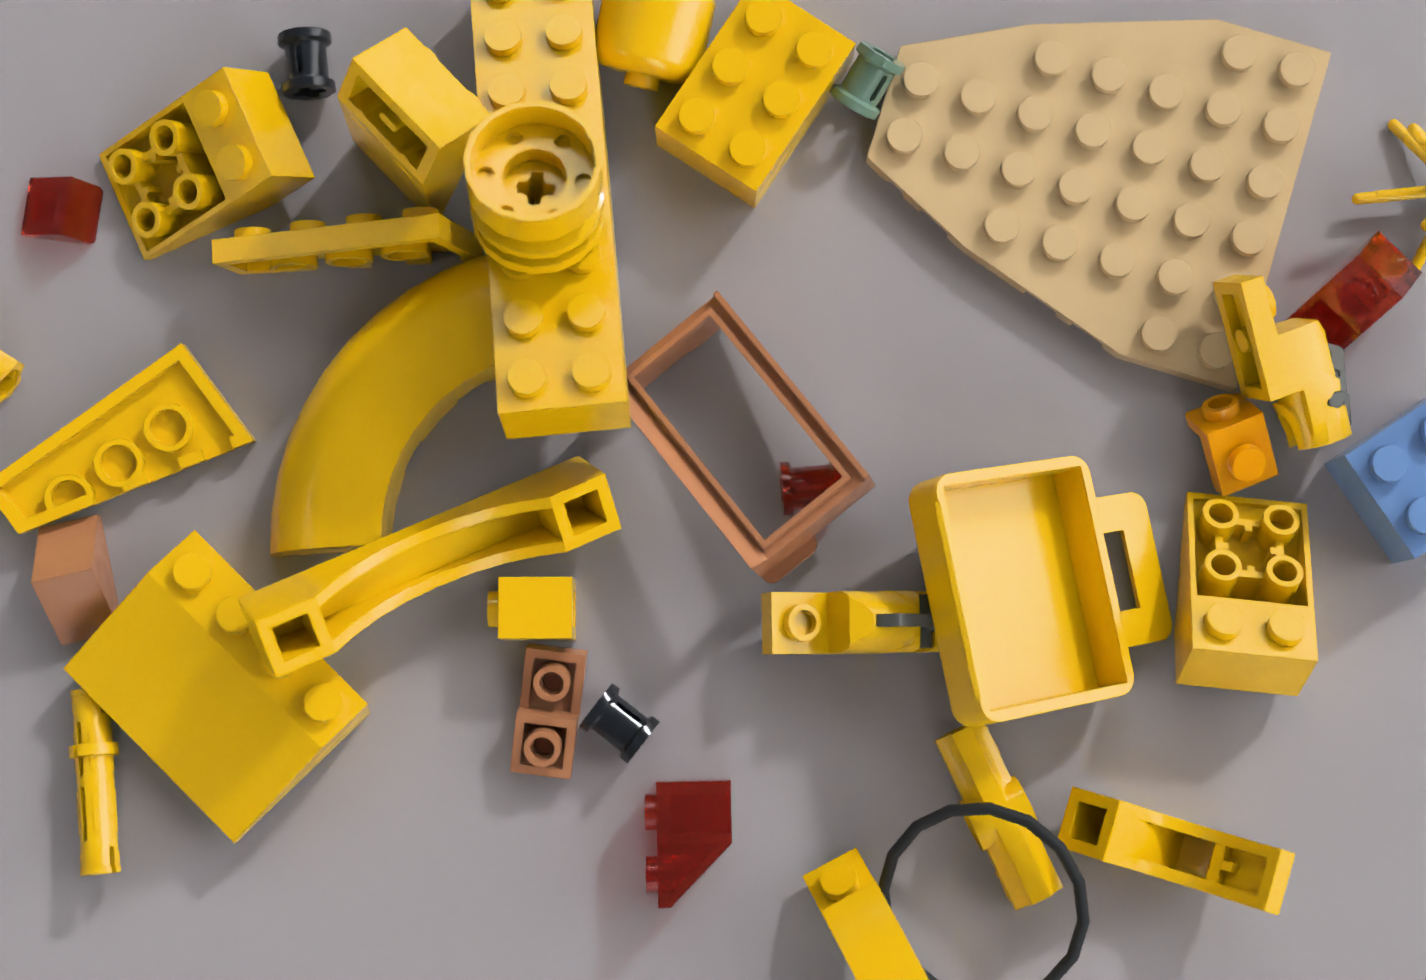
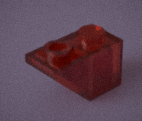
M1378 230L1285 320L1292 318L1318 320L1325 331L1327 343L1340 346L1344 350L1403 299L1422 272Z
M731 778L657 780L656 793H645V831H657V855L646 856V893H658V908H671L732 844Z

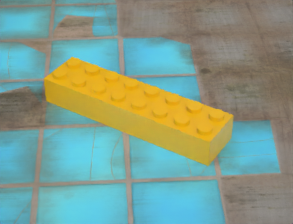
M470 0L476 91L481 105L489 113L511 103L536 100L565 106L586 120L598 138L603 166L605 221L597 244L581 261L559 272L531 275L508 269L487 255L497 406L506 438L516 439L630 428V405L601 73L596 44L594 0Z

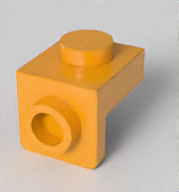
M1240 393L1212 396L1205 400L1201 407L1185 414L1188 426L1201 439L1213 487L1223 497L1279 475L1264 414L1248 399L1242 397Z

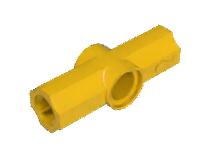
M962 725L933 740L962 799L958 801V804L992 802L1030 815L1037 820L1025 791L1014 775L1010 776L1001 758V753L986 725L975 727ZM991 815L963 816L982 852L986 850L1006 897L1015 910L1034 905L1064 888L1042 841L1026 827Z

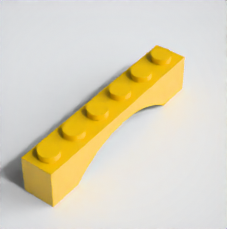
M575 456L238 598V602L259 655L274 676L278 678L336 653L351 638L381 616L438 586L505 563L568 552L622 527L605 473L580 456Z

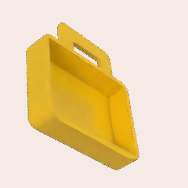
M1076 456L946 473L919 482L912 488L908 504L950 707L953 716L959 723L968 727L1001 723L1120 697L1130 691L1134 682V672L1128 647L1165 640L1172 631V619L1148 509L1144 499L1139 494L1128 492L1096 498L1090 470L1087 464ZM1120 531L1136 608L1120 611L1103 533Z

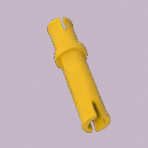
M76 689L70 691L74 745L68 747L69 759L75 762L78 835L80 839V876L121 872L118 848V817L114 779V756L119 755V742H113L111 717L84 689Z

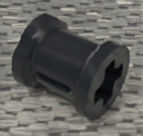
M295 27L280 32L277 36L278 46L285 52L287 81L281 85L283 96L292 100L310 101L328 98L336 92V83L333 79L329 78L326 50L332 43L331 33L319 27Z
M612 683L579 727L585 732L594 730L621 752L620 758L628 764L660 721L654 716L647 718L619 696L620 688Z

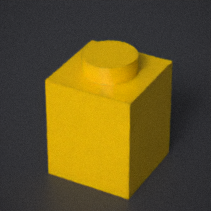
M498 577V591H488V627H498V639L576 640V580L573 577Z

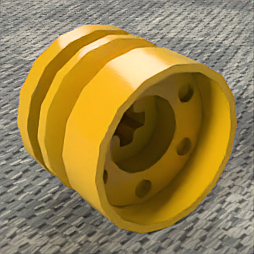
M541 100L511 103L488 114L471 132L463 154L474 234L484 251L504 267L531 275L559 272L581 261L597 244L605 221L603 166L598 138L587 121L565 106Z

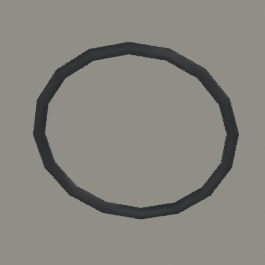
M992 802L949 804L912 822L887 852L878 886L890 908L889 890L898 859L921 831L951 817L991 815L1026 827L1055 851L1073 883L1077 922L1067 954L1042 980H1060L1078 961L1089 927L1090 917L1085 879L1064 842L1032 816ZM923 968L929 980H938Z

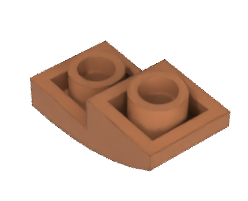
M528 643L525 651L520 704L515 719L510 772L571 779L588 650Z

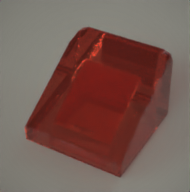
M71 176L30 178L21 235L29 238L77 244H94L97 236L103 190L99 186Z

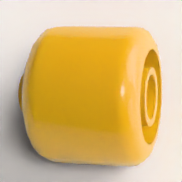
M601 0L596 23V44L599 64L611 70L625 73L623 84L640 89L658 92L660 82L684 84L707 49L716 6L715 0Z

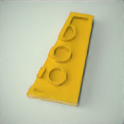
M434 207L406 208L402 210L401 218L384 220L378 214H352L345 217L346 224L326 226L325 222L318 220H299L289 224L290 231L273 233L265 227H241L234 230V237L211 240L212 264L240 275L314 271L318 269V259L325 258V264L329 266L348 267L350 269L373 267V256L381 255V258L391 261H406L407 265L433 264L432 252L452 251L460 256L462 262L483 256L482 246L475 234L439 214V209Z
M181 343L1 471L0 510L18 534H25L256 442V440L187 346Z

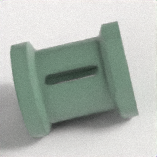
M862 40L856 48L859 55L841 85L834 84L830 94L851 110L866 118L875 120L880 113L877 104L894 76H900L906 66L882 49Z

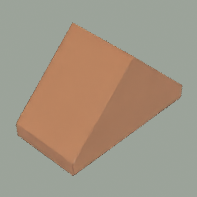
M98 514L38 528L31 584L61 645L66 646L89 640L119 605L102 518Z

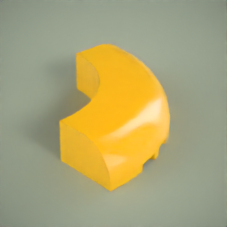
M487 255L476 257L441 271L407 290L376 313L351 337L324 370L302 407L288 439L281 462L271 513L270 556L347 553L393 533L396 503L406 475L405 470L419 443L424 441L439 420L458 403L457 401L486 381L489 383L496 379Z

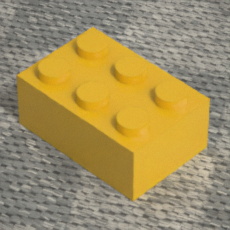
M740 0L656 123L657 145L742 201L756 208L830 98V91L833 85L840 83L852 65L856 43L789 0Z

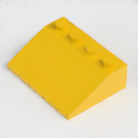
M194 530L141 579L63 669L184 793L236 843L370 714L368 704L323 658L276 678L257 651L238 602V598L255 590Z

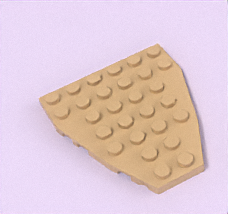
M1218 19L1029 24L900 46L897 60L906 67L900 76H894L888 86L865 163L885 181L892 182L902 191L903 198L918 212L923 210L948 233L947 238L963 253L1021 293L1028 292L1054 310L1056 312L1054 316L1067 325L1071 326L1072 323L1103 344L1101 348L1115 358L1232 392L1237 389L1238 379L1213 281L1235 274L1261 275L1264 278L1265 284L1267 283L1331 52Z

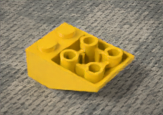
M405 27L352 58L337 98L353 142L416 207H434L439 209V214L442 215L465 170L463 154L471 132L490 113L481 105L478 98L468 91L439 62L436 55Z
M229 67L219 69L99 154L144 260H152L269 208L315 178L269 73Z
M1196 492L1186 493L1174 626L1176 684L1289 696L1299 695L1318 662L1307 504L1236 496L1223 497L1222 495Z

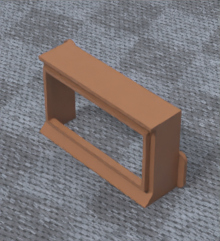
M715 291L713 298L626 368L630 417L747 565L765 582L773 584L779 582L814 554L818 545L815 535L876 485L863 466L722 295ZM719 329L725 333L842 476V478L765 540L644 390L651 382L687 353L694 351Z

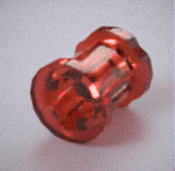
M789 461L779 462L783 516L793 515L795 509L805 508L842 478L830 461L828 465L792 467Z

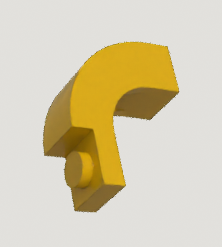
M1072 786L1058 838L1065 843L1070 851L1275 915H1279L1295 853L1201 826Z
M856 847L802 876L856 980H929L882 891L873 879Z

